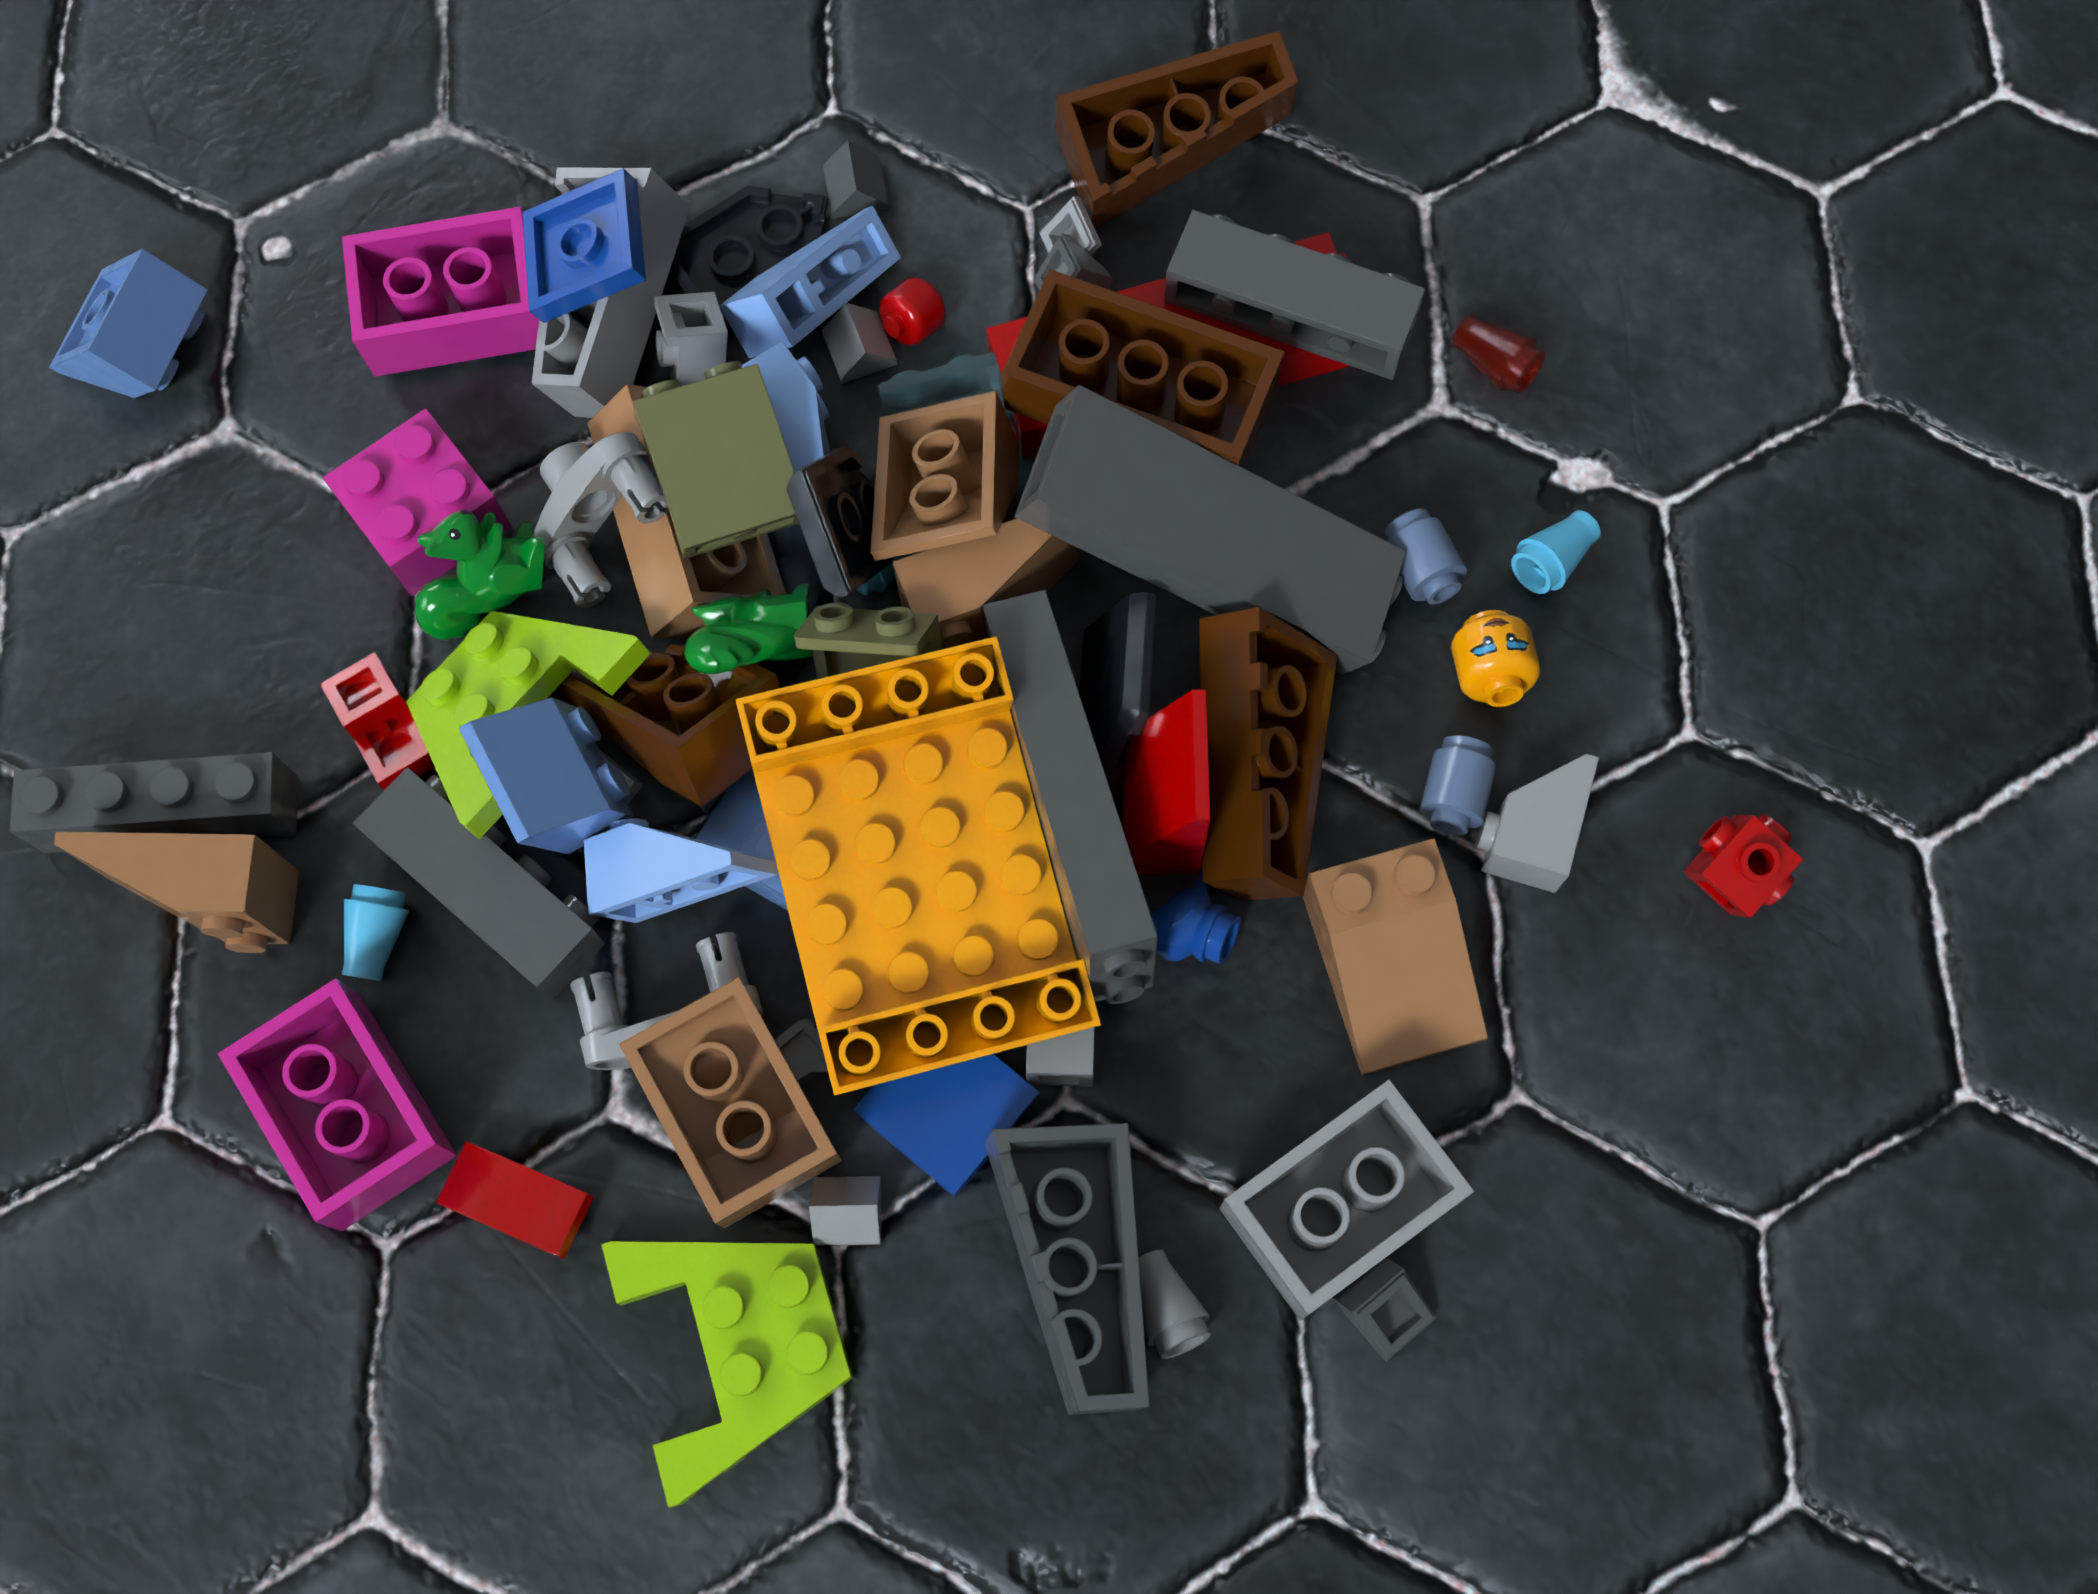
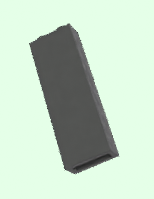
M1078 385L1055 405L1014 516L1215 615L1260 607L1337 654L1335 673L1339 675L1367 665L1379 655L1386 638V632L1382 629L1389 606L1397 598L1403 583V577L1399 572L1406 553L1405 550L1081 385Z
M1046 590L984 604L985 639L997 636L1014 698L1010 712L1076 959L1084 960L1095 1002L1106 1000L1108 1004H1121L1134 1000L1141 996L1145 989L1153 987L1157 934Z

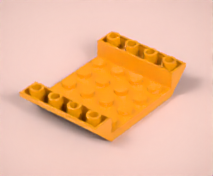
M997 636L735 699L834 1096L1101 1025L1084 960L1076 959L1010 712L1014 698Z

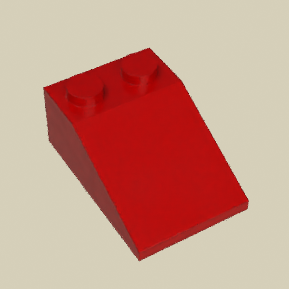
M1191 690L1149 717L1141 735H1131L1129 745L1120 757V765H1123L1126 770L1118 789L1111 793V795L1121 794L1122 817H1119L1138 876L1197 875L1201 868L1210 823L1206 690Z

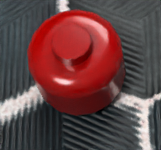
M918 277L908 278L890 290L881 299L879 307L884 330L888 335L905 345L920 344L944 324L946 317L945 304L939 292L929 282Z

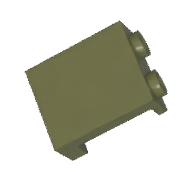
M739 361L723 363L705 371L704 380L684 386L680 385L679 380L659 382L642 391L644 398L633 401L634 413L645 438L684 559L799 524L786 490L794 469L758 364L742 368Z
M829 603L816 606L794 634L796 648L812 650L817 679L942 650L938 614L914 613L906 607L867 610L852 609L850 605L845 603Z

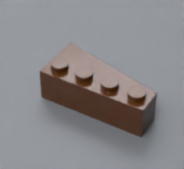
M1280 30L1056 96L1055 131L1078 197L1081 198L1095 229L1290 116L1299 81Z
M1260 607L1199 618L1200 690H1206L1210 823L1202 858L1203 882L1243 901L1304 896L1337 654Z

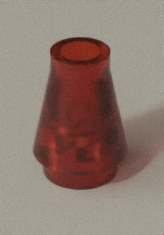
M1469 315L1462 321L1452 339V346L1462 351L1502 392L1510 389L1516 394H1520L1525 391L1538 375L1545 360V352L1537 348L1536 339L1484 322L1474 315Z

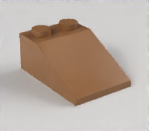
M997 391L880 417L870 551L875 561L998 534L1019 484V441Z
M1016 518L1002 523L997 535L929 549L893 561L901 607L909 608L914 613L938 614L942 649L985 639L984 604L1042 590L1047 592L1078 561V548Z
M118 832L55 833V846L109 880L198 927L201 933L225 942V948L228 950L242 953H263L266 951L267 944H290L299 870L256 835Z
M1434 838L1309 873L1304 896L1302 897L1361 1076L1482 1042L1488 1038L1456 898Z
M739 977L619 1044L714 1223L720 1227L727 1228L842 1161Z

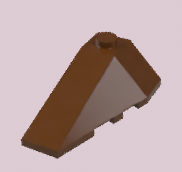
M670 645L664 653L648 650L651 654L613 695H610L576 670L572 671L554 690L568 704L577 708L579 706L583 707L603 734L663 785L703 807L713 798L723 794L730 785L752 768L735 699L778 689L780 683L775 673L756 663L740 666L719 674L700 673L690 667L684 656L685 646Z

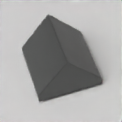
M847 140L823 164L832 219L854 216L871 206L874 207L876 212L889 210L880 156Z

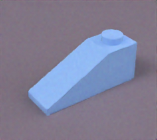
M871 206L863 209L758 275L719 307L749 358L762 354L782 341L787 348H791L901 259V256L877 212Z
M643 819L617 820L610 825L609 831L584 840L588 915L638 923L778 875L775 861L680 834L649 828V822Z

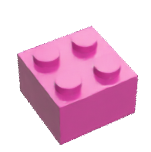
M426 408L322 477L411 596L420 591L432 579L442 576L457 565V560L427 556L425 554V547L420 545L417 540L421 534L432 531L451 513L464 509L471 511L476 516L480 526L485 514L491 512L496 516V523L503 525V532L512 527L494 495Z

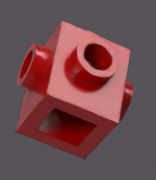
M1761 814L1757 818L1755 815H1733L1730 819L1727 816H1723L1714 822L1702 835L1698 844L1703 849L1684 869L1683 873L1730 915L1751 918L1763 904L1766 906L1772 905L1786 894L1795 880L1791 873L1802 862L1803 858L1788 846L1793 840L1790 833L1769 816Z

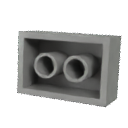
M1387 1080L1226 1197L1220 1207V1211L1301 1321L1475 1191L1390 1080Z

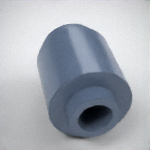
M1415 509L1399 516L1386 527L1384 536L1387 541L1406 551L1399 574L1402 575L1403 584L1412 600L1438 604L1450 599L1459 592L1462 587L1460 582L1467 574V567L1440 519L1431 517L1426 509Z
M1453 735L1445 737L1442 747L1434 751L1420 812L1431 819L1430 826L1435 830L1451 835H1465L1468 833L1469 828H1477L1483 825L1496 771V764L1492 760L1494 750L1486 742L1468 736Z

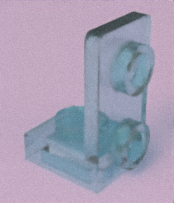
M994 352L979 356L975 354L961 355L949 361L947 365L922 372L916 370L903 371L894 375L889 381L880 383L877 386L883 416L992 391H997L1004 407L1002 375ZM1005 409V412L1016 434L1015 414L1014 412Z

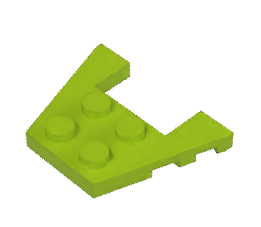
M491 611L479 625L469 631L461 644L435 671L431 672L424 679L422 685L409 697L406 703L459 822L476 838L480 840L503 814L459 727L472 720L545 700L574 670L610 695H613L651 654L638 638L624 633Z
M610 1241L601 1244L616 1304L622 1306L684 1285L687 1286L722 1418L719 1424L652 1445L668 1508L687 1502L719 1475L726 1473L745 1459L746 1455L777 1432L784 1430L853 1379L817 1247L814 1244Z

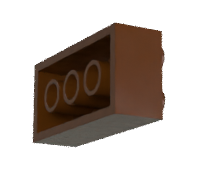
M1049 269L1002 371L1004 409L1049 424L1055 405L1078 385H1081L1200 447L1245 468L1278 389L1285 351Z

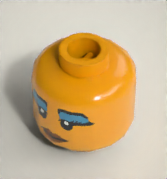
M1501 610L1479 612L1464 622L1463 627L1457 631L1452 640L1451 650L1460 688L1466 696L1474 701L1488 703L1494 707L1512 705L1518 702L1535 685L1540 676V664L1530 627L1519 617L1509 615Z

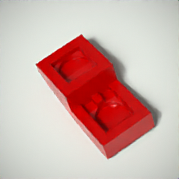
M375 652L320 683L342 726L354 739L374 778L383 790L407 767L418 777L435 767L404 696Z
M466 1141L436 1203L565 1259L594 1196Z

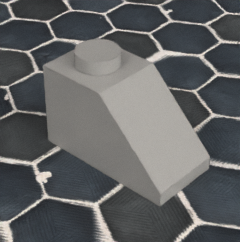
M1585 754L1509 793L1497 813L1487 811L1476 843V848L1486 851L1481 871L1556 893L1570 874L1599 757Z

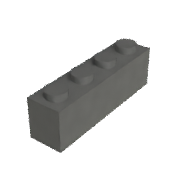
M1192 210L1166 271L1164 302L1393 380L1416 322L1426 288L1414 285L1408 279L1398 274H1382L1355 265L1348 258L1339 254H1322L1296 245L1291 239L1283 235H1266L1240 226L1229 217L1218 214L1207 215Z
M273 752L14 770L9 832L44 854L65 852L54 845L56 832L256 835L258 838L296 836L298 775Z
M407 767L352 823L551 1001L605 945L591 928L599 920L598 917L588 915V908L571 893L561 902L545 887L553 880L552 877L525 853L516 862L500 848L507 838L498 829L492 826L480 840L459 822L441 780L434 774L424 782Z

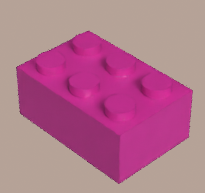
M521 206L342 236L352 342L374 377L536 349L539 319L529 312L523 211Z
M336 978L217 1053L316 1223L342 1232L458 1156L361 995Z

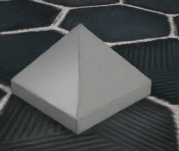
M1073 196L1040 232L1048 253L1062 233L1070 235L1091 256L1102 245L1084 204L1078 196Z

